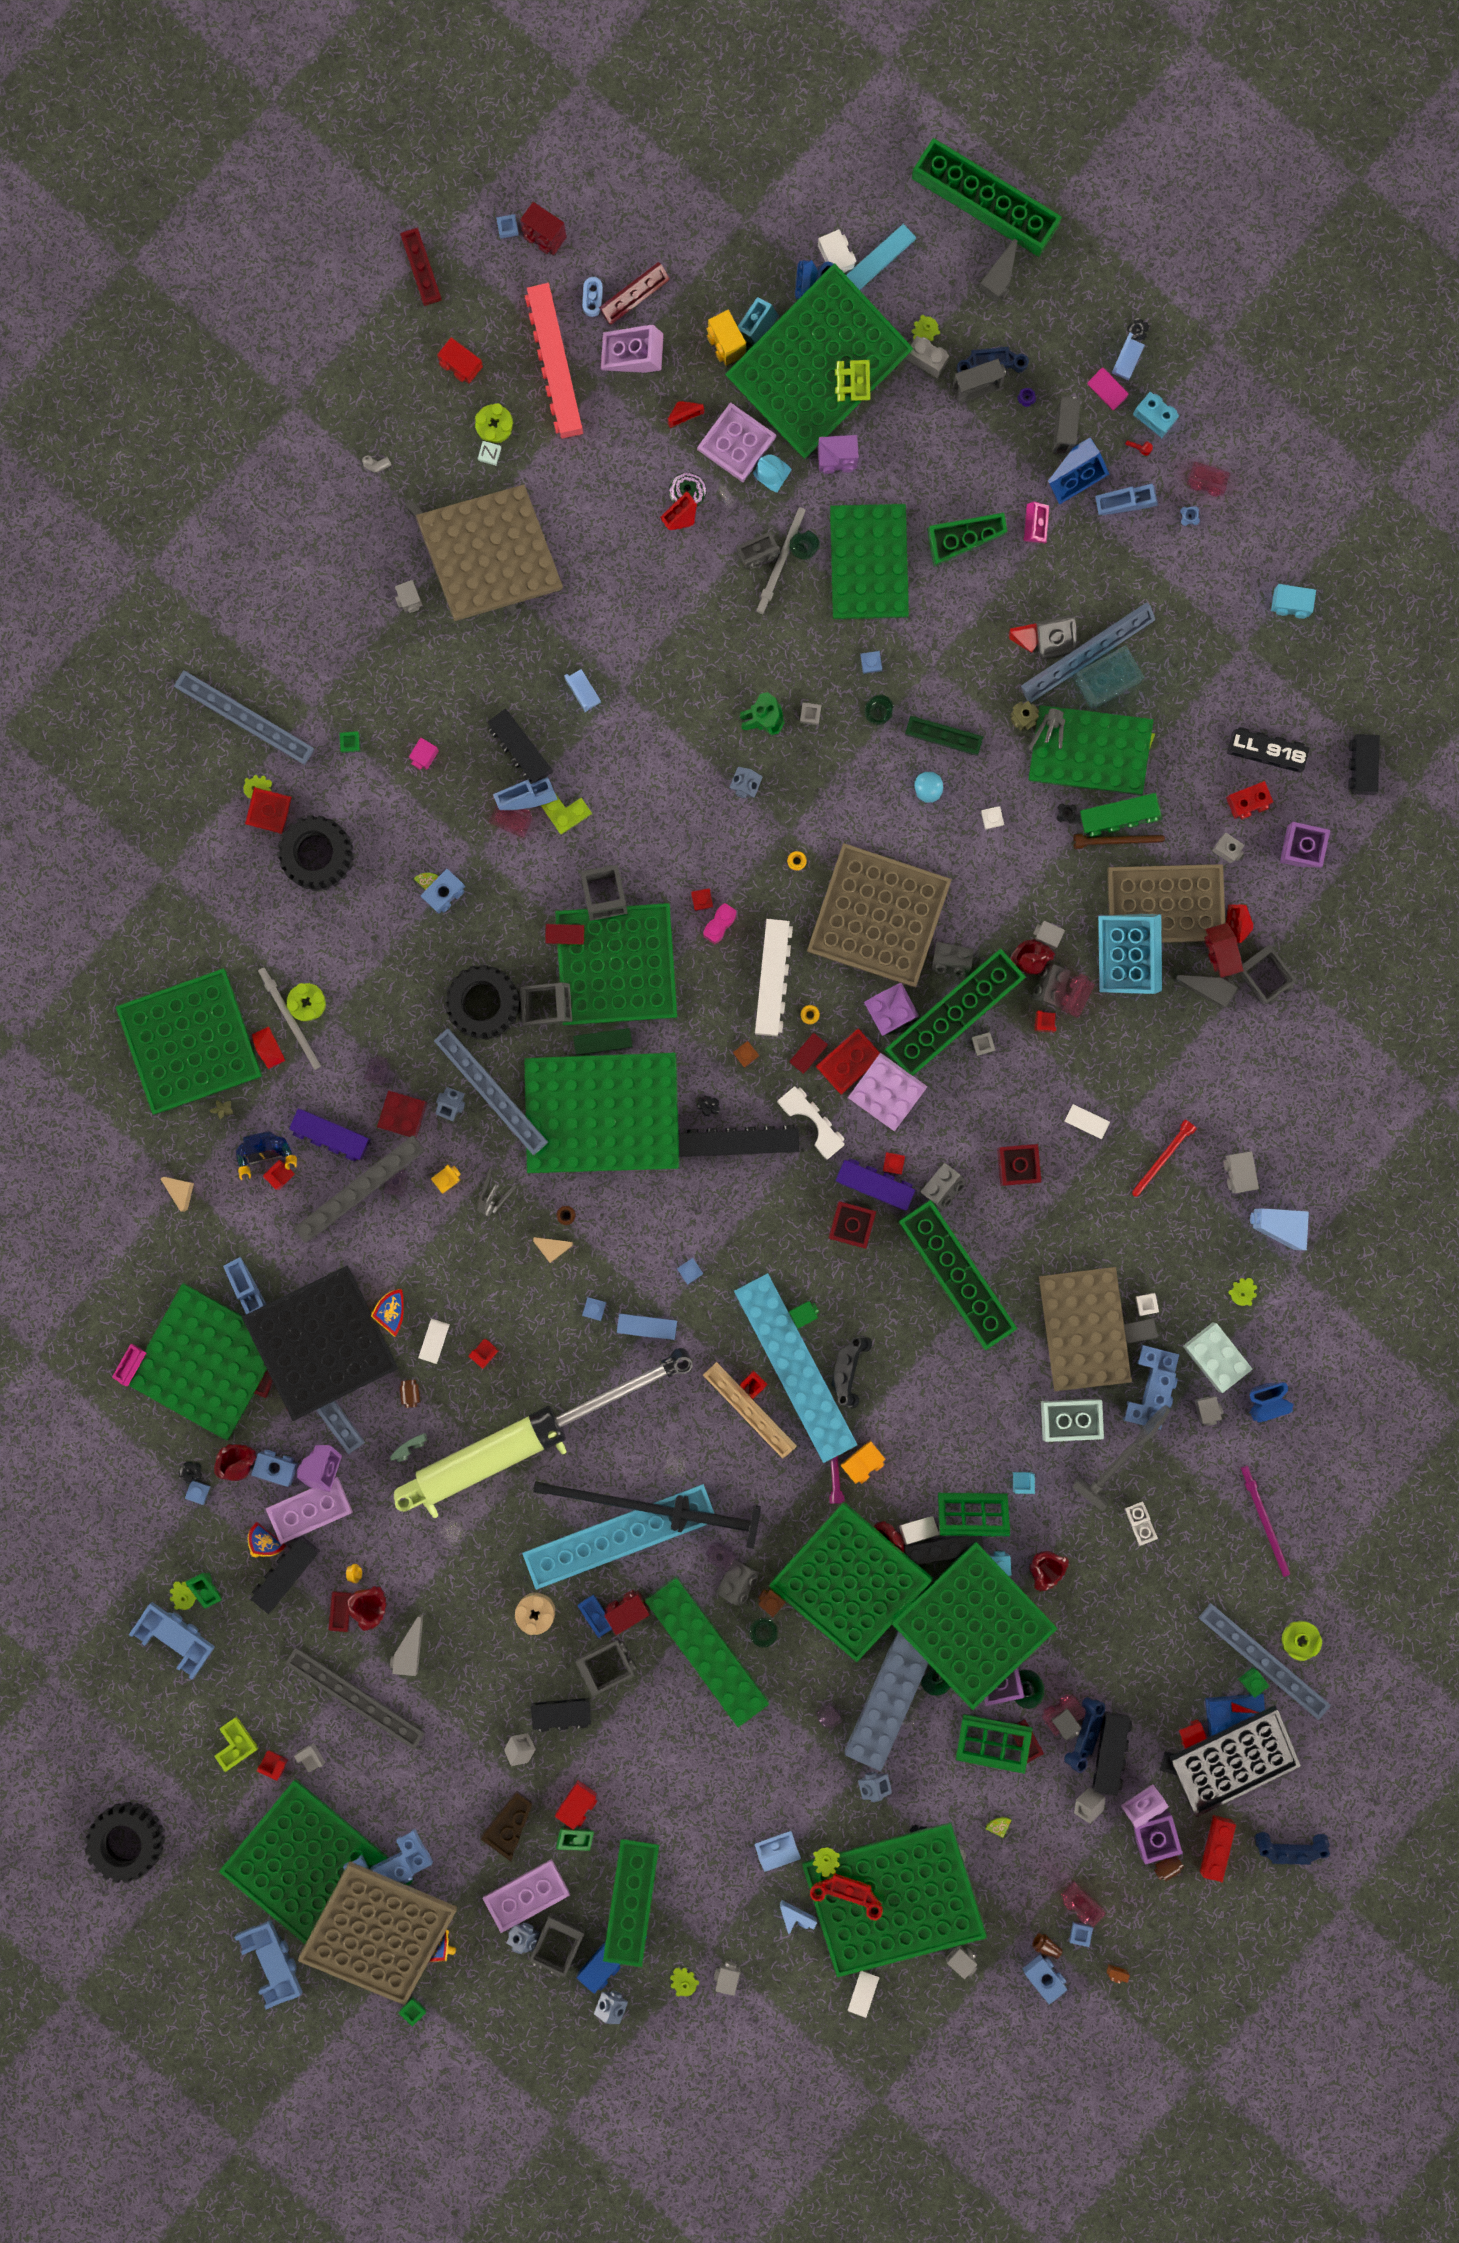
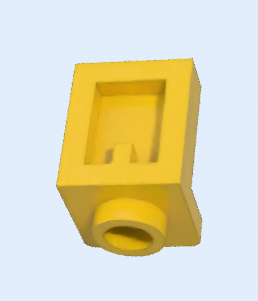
M447 1165L432 1177L431 1180L440 1192L444 1194L461 1181L459 1178L461 1173L455 1166Z

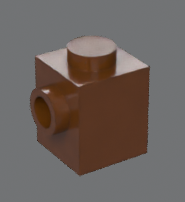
M771 1588L768 1590L764 1589L758 1596V1605L772 1617L786 1603Z

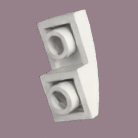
M1074 1104L1065 1119V1122L1100 1139L1103 1138L1110 1124L1109 1121Z
M431 1319L418 1357L419 1359L437 1364L450 1324Z
M1144 1502L1125 1508L1139 1546L1158 1539Z
M933 1516L899 1526L905 1545L939 1535Z
M860 1971L848 2008L849 2012L867 2017L879 1977Z

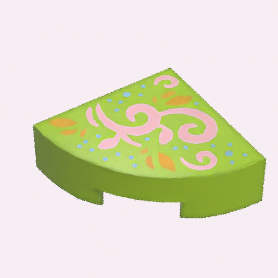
M422 873L417 875L414 880L426 890L439 876L433 873Z
M1007 1817L996 1818L990 1821L985 1829L1003 1838L1012 1820Z

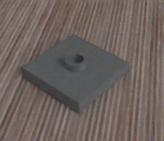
M1073 614L1036 622L1040 659L1069 654L1078 648L1075 616Z

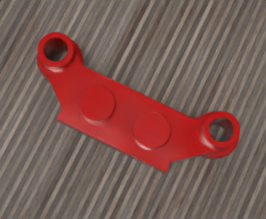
M834 1873L832 1878L817 1882L810 1890V1896L814 1901H822L825 1895L829 1894L865 1906L867 1908V1916L871 1920H878L882 1916V1904L871 1891V1885Z

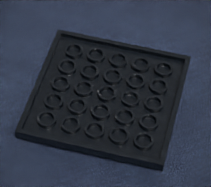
M348 1265L242 1316L292 1421L399 1369L374 1318L371 1317L372 1314Z

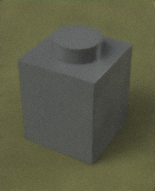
M1066 1706L1050 1716V1719L1065 1740L1068 1738L1073 1739L1079 1734L1081 1727Z

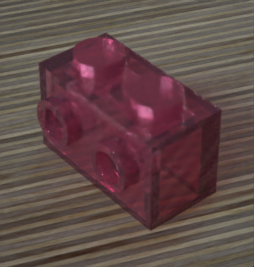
M1073 1881L1061 1894L1064 1900L1062 1903L1070 1911H1076L1078 1913L1077 1917L1085 1925L1088 1923L1094 1927L1106 1914L1104 1908L1076 1881Z

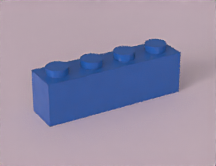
M605 1942L577 1973V1979L594 1994L598 1989L601 1991L608 1983V1977L610 1975L614 1976L621 1968L620 1964L603 1962Z

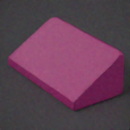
M1103 367L1087 383L1113 411L1128 397V392Z
M1035 501L1027 504L1024 541L1046 543L1049 516L1048 505Z

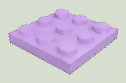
M730 402L699 444L697 450L744 482L759 462V459L776 439V434Z
M880 1053L848 1098L895 1131L926 1090L927 1086Z

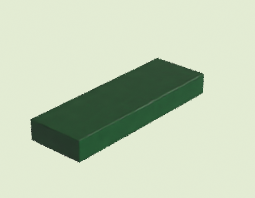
M630 1028L573 1036L576 1055L633 1047Z

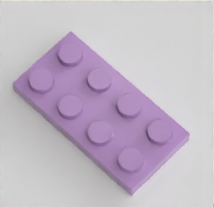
M338 1477L334 1479L330 1492L311 1488L266 1508L280 1544L353 1513Z
M551 1859L483 1896V1900L502 1933L570 1896V1892Z

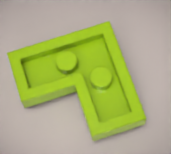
M556 795L558 800L541 805L560 835L592 815V812L582 798L565 808Z
M237 1716L220 1728V1731L230 1745L214 1757L226 1772L258 1749V1746Z

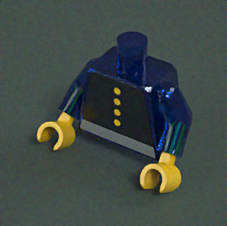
M270 1131L243 1137L244 1143H241L236 1149L238 1166H240L238 1172L241 1180L243 1174H248L249 1179L251 1178L250 1168L246 1166L247 1164L250 1165L286 1157V1169H290L289 1163L294 1164L295 1168L297 1166V1157L291 1155L292 1151L286 1139L276 1136Z

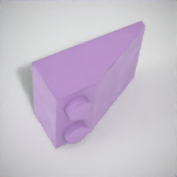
M654 325L604 332L601 369L641 373L661 370L664 334Z

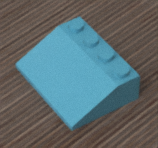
M1161 914L1098 916L1100 992L1155 994L1162 991Z

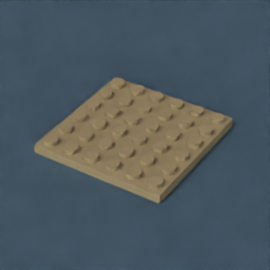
M525 485L416 515L454 621L563 589Z
M843 843L807 952L916 988L952 879Z
M349 1861L302 1949L298 1961L405 2005L456 1913L457 1906Z

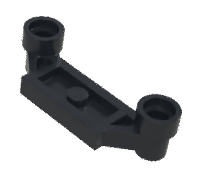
M865 1336L854 1337L844 1349H839L831 1386L836 1390L839 1404L846 1408L854 1409L859 1404V1397L855 1393H851L859 1353L868 1352L872 1348L871 1339Z

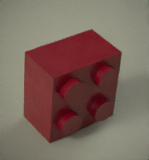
M535 202L531 203L520 219L524 239L531 244L534 242L539 245V249L545 254L550 253L554 256L567 238L564 222Z
M1224 923L1205 929L1207 936L1204 937V941L1210 952L1208 957L1214 972L1218 971L1220 977H1225L1244 971L1236 937L1229 924Z
M388 1090L377 1127L408 1137L415 1135L417 1138L427 1102Z
M1038 1144L997 1148L1000 1186L1041 1183Z
M838 1201L828 1239L866 1249L876 1211Z
M632 1589L623 1595L624 1597L621 1601L618 1602L616 1599L607 1605L604 1617L616 1636L650 1615L651 1609L639 1590L634 1592Z

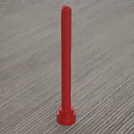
M1186 1119L1182 1122L1179 1129L1180 1132L1132 1191L1133 1196L1137 1197L1140 1195L1184 1138L1190 1134L1193 1135L1197 1128Z

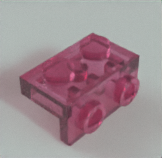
M1083 974L1077 977L1074 976L1069 986L1071 991L1069 995L1065 994L1061 1002L1063 1005L1061 1010L1076 1018L1080 1016L1095 986Z
M1073 1694L1063 1696L1059 1700L1060 1703L1054 1707L1053 1705L1047 1707L1043 1711L1044 1714L1041 1715L1054 1736L1060 1734L1051 1720L1054 1716L1067 1708L1077 1722L1086 1714Z

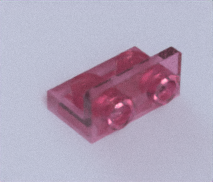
M1194 461L1187 485H1190V488L1196 491H1201V489L1208 491V494L1214 497L1223 496L1230 473Z
M496 803L489 823L524 839L533 817L527 809L499 810Z

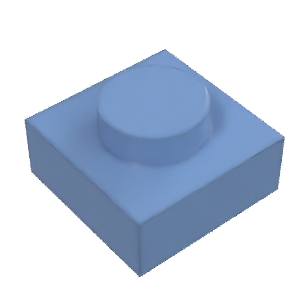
M515 214L496 217L500 239L519 236Z
M880 651L860 654L863 674L882 671Z
M693 1258L677 1268L687 1285L703 1275V1272Z
M587 1297L582 1316L601 1321L606 1302Z
M192 1480L185 1499L204 1505L210 1486Z
M1073 1922L1069 1942L1089 1947L1093 1927Z

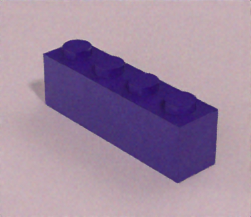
M299 1108L289 1130L293 1131V1136L303 1139L304 1136L311 1139L310 1143L319 1147L322 1144L329 1146L328 1150L336 1154L343 1152L346 1154L345 1158L354 1162L357 1159H363L371 1141L370 1138Z
M851 1158L848 1161H843L835 1182L907 1211L915 1192L912 1184L903 1180L901 1183L894 1181V1176L886 1173L883 1176L877 1174V1169L866 1166V1168L858 1166L860 1162Z

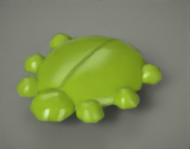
M921 315V319L918 322H914L916 328L912 329V333L915 334L913 338L915 340L916 336L933 341L935 334H940L938 324L932 317Z
M254 775L250 780L248 778L244 780V794L250 799L254 787L271 791L269 787L272 786V782L266 780L265 776L258 778L257 775Z
M1240 1278V1283L1234 1282V1288L1229 1290L1228 1293L1237 1305L1251 1306V1301L1253 1298H1256L1257 1294L1254 1293V1290L1257 1289V1286L1253 1285L1254 1281L1252 1278H1247L1246 1280Z
M175 1582L173 1584L174 1589H170V1593L173 1594L170 1597V1601L174 1602V1609H190L197 1598L187 1587L186 1582H183L182 1585L180 1582Z
M826 1847L813 1853V1856H815L813 1865L818 1867L816 1872H822L824 1877L830 1876V1872L834 1874L836 1872L834 1868L840 1866L837 1862L840 1854L836 1853L833 1849Z
M675 1968L673 1971L674 1975H671L670 1979L674 1981L671 1987L677 1991L676 1996L686 1997L692 1995L699 1984V1981L693 1977L694 1973H687L686 1968L682 1970Z

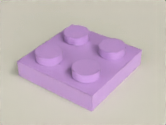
M1153 1784L1121 1805L1135 1828L1145 1825L1148 1820L1156 1815H1160L1169 1807Z

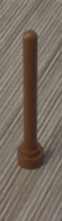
M1074 834L1073 840L1076 841L1074 849H1083L1087 845L1158 843L1164 842L1165 836L1087 837L1083 834Z

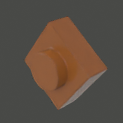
M748 1041L733 1052L744 1068L759 1057Z
M1108 1964L1106 1972L1110 1980L1116 1983H1121L1122 1981L1128 1983L1130 1975L1127 1970Z

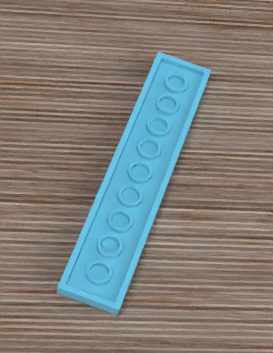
M767 1273L735 1290L734 1292L823 1463L857 1446L850 1429L769 1274Z
M704 1484L653 1503L674 1507L676 1497L682 1495L684 1498V1495L689 1498L691 1510L715 1514ZM633 1510L530 1549L522 1554L537 1590L708 1524L687 1521L682 1533H680L678 1530L673 1531L671 1529L672 1517Z

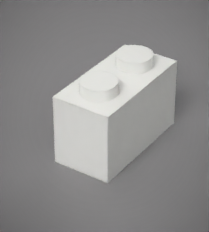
M840 230L818 238V247L825 262L835 263L844 274L854 268L856 263L855 256L852 251L849 252L847 238L841 234Z

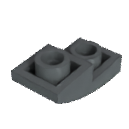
M1154 1318L1124 1324L1126 1344L1158 1337Z

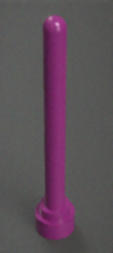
M838 1456L830 1459L833 1490L831 1495H829L830 1504L845 1502V1496L840 1491Z

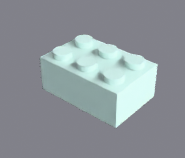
M1211 1323L1183 1345L1186 1352L1220 1393L1225 1392L1253 1370L1217 1323Z
M1102 1400L1041 1401L1042 1436L1045 1442L1104 1439Z

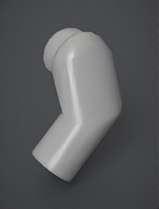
M367 455L362 459L363 466L367 470L376 473L392 465L388 457L376 461Z

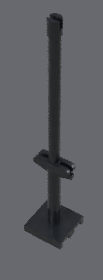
M537 1481L534 1484L533 1490L534 1493L544 1495L550 1494L672 1517L671 1529L673 1531L678 1530L680 1533H682L687 1521L749 1532L746 1548L754 1549L761 1506L753 1505L751 1520L691 1510L689 1498L684 1495V1498L682 1495H678L675 1500V1506L670 1507L549 1485V1483Z

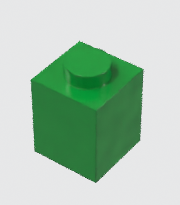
M810 1301L788 1311L797 1329L818 1319L816 1314L820 1313L815 1303L811 1304Z
M1254 1667L1238 1679L1254 1698L1270 1686Z

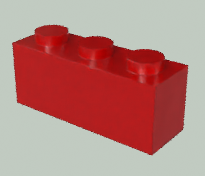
M1215 1815L1212 1817L1200 1867V1874L1203 1878L1223 1882L1236 1824L1231 1819Z

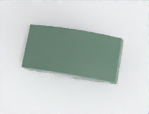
M426 1433L418 1435L400 1446L391 1455V1461L395 1459L397 1462L407 1460V1455L412 1454L410 1446H413V1449L424 1446V1442L428 1440Z

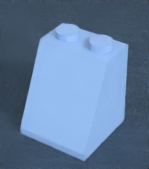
M1254 1209V1213H1251L1250 1223L1253 1224V1228L1293 1250H1307L1308 1211Z

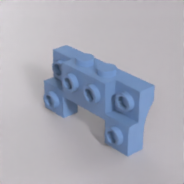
M1141 1345L1140 1349L1142 1350L1137 1364L1150 1367L1142 1404L1127 1401L1128 1407L1123 1420L1145 1425L1160 1408L1165 1405L1170 1408L1172 1405L1173 1397L1171 1393L1172 1389L1176 1388L1178 1381L1175 1378V1370L1179 1354Z
M151 1602L129 1635L131 1637L136 1636L143 1641L141 1644L144 1646L148 1644L154 1635L184 1657L176 1669H182L188 1673L190 1679L195 1678L215 1646L200 1636L201 1634L198 1632L197 1627L183 1622V1618L175 1612L167 1613Z
M413 1829L410 1833L397 1837L396 1841L401 1849V1852L370 1867V1869L363 1855L353 1861V1863L405 1884L413 1879L412 1876L415 1873L432 1865L433 1860L424 1847L416 1829ZM346 1863L343 1866L344 1870L346 1869L348 1863Z
M271 1920L236 1934L235 1940H239L242 1946V1955L256 1949V1954L270 1983L261 1987L258 1991L266 2001V2009L301 1996L302 1989L295 1976L296 1963L293 1958L290 1959L287 1942L282 1940L281 1936H278Z

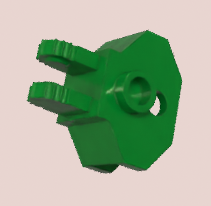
M768 692L760 694L756 703L751 705V709L740 713V719H752L742 723L741 727L743 730L758 728L759 730H765L772 736L779 734L784 725L782 706Z

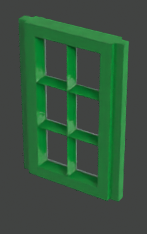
M938 1493L940 1536H1010L1007 1494ZM945 1503H961V1512H946ZM965 1504H981L982 1513L966 1512ZM985 1504H1001V1513H986ZM946 1516H962V1525H946ZM966 1516H982V1525H966ZM986 1517H1002V1526L987 1525Z
M963 1714L956 1761L1025 1774L1033 1727ZM968 1726L984 1729L983 1738L967 1737ZM988 1730L1004 1733L1003 1743L987 1741ZM1008 1734L1024 1737L1022 1747L1008 1745ZM966 1740L982 1743L980 1754L964 1751ZM986 1744L1002 1747L1000 1758L984 1755ZM1006 1748L1021 1751L1020 1762L1004 1759Z

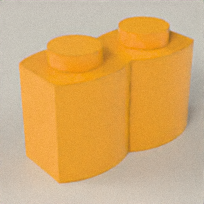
M870 1440L845 1460L841 1467L855 1484L858 1482L862 1484L870 1477L868 1474L872 1470L878 1471L885 1465L883 1461L886 1459Z

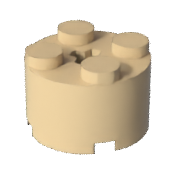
M530 1593L524 1596L515 1610L517 1625L529 1635L544 1633L550 1628L555 1618L553 1601L542 1593ZM533 1609L535 1612H540L538 1618L536 1616L531 1615Z

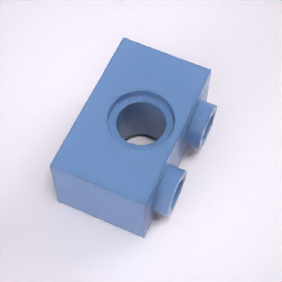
M446 869L425 890L421 897L438 914L441 911L445 913L451 907L450 902L454 898L458 899L465 892L463 890L465 885ZM443 888L449 889V894L446 897L440 896V891Z
M270 1450L259 1452L251 1475L283 1486H291L298 1465L297 1462H294V1458L285 1455L281 1458L275 1456L276 1452ZM273 1462L279 1464V1472H274L271 1469Z
M1040 1954L1022 1969L1027 1978L1050 2005L1067 1991L1065 1986L1067 1981L1060 1972L1055 1973L1052 1969L1054 1964L1048 1957L1044 1958ZM1049 1974L1051 1978L1048 1981H1042L1043 1975Z

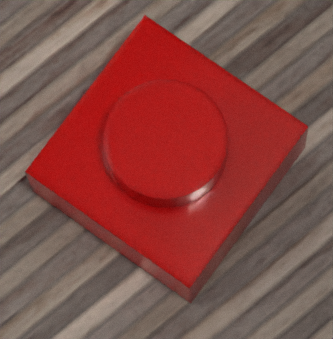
M710 888L691 892L695 911L713 908Z
M886 1152L883 1171L902 1175L905 1156Z

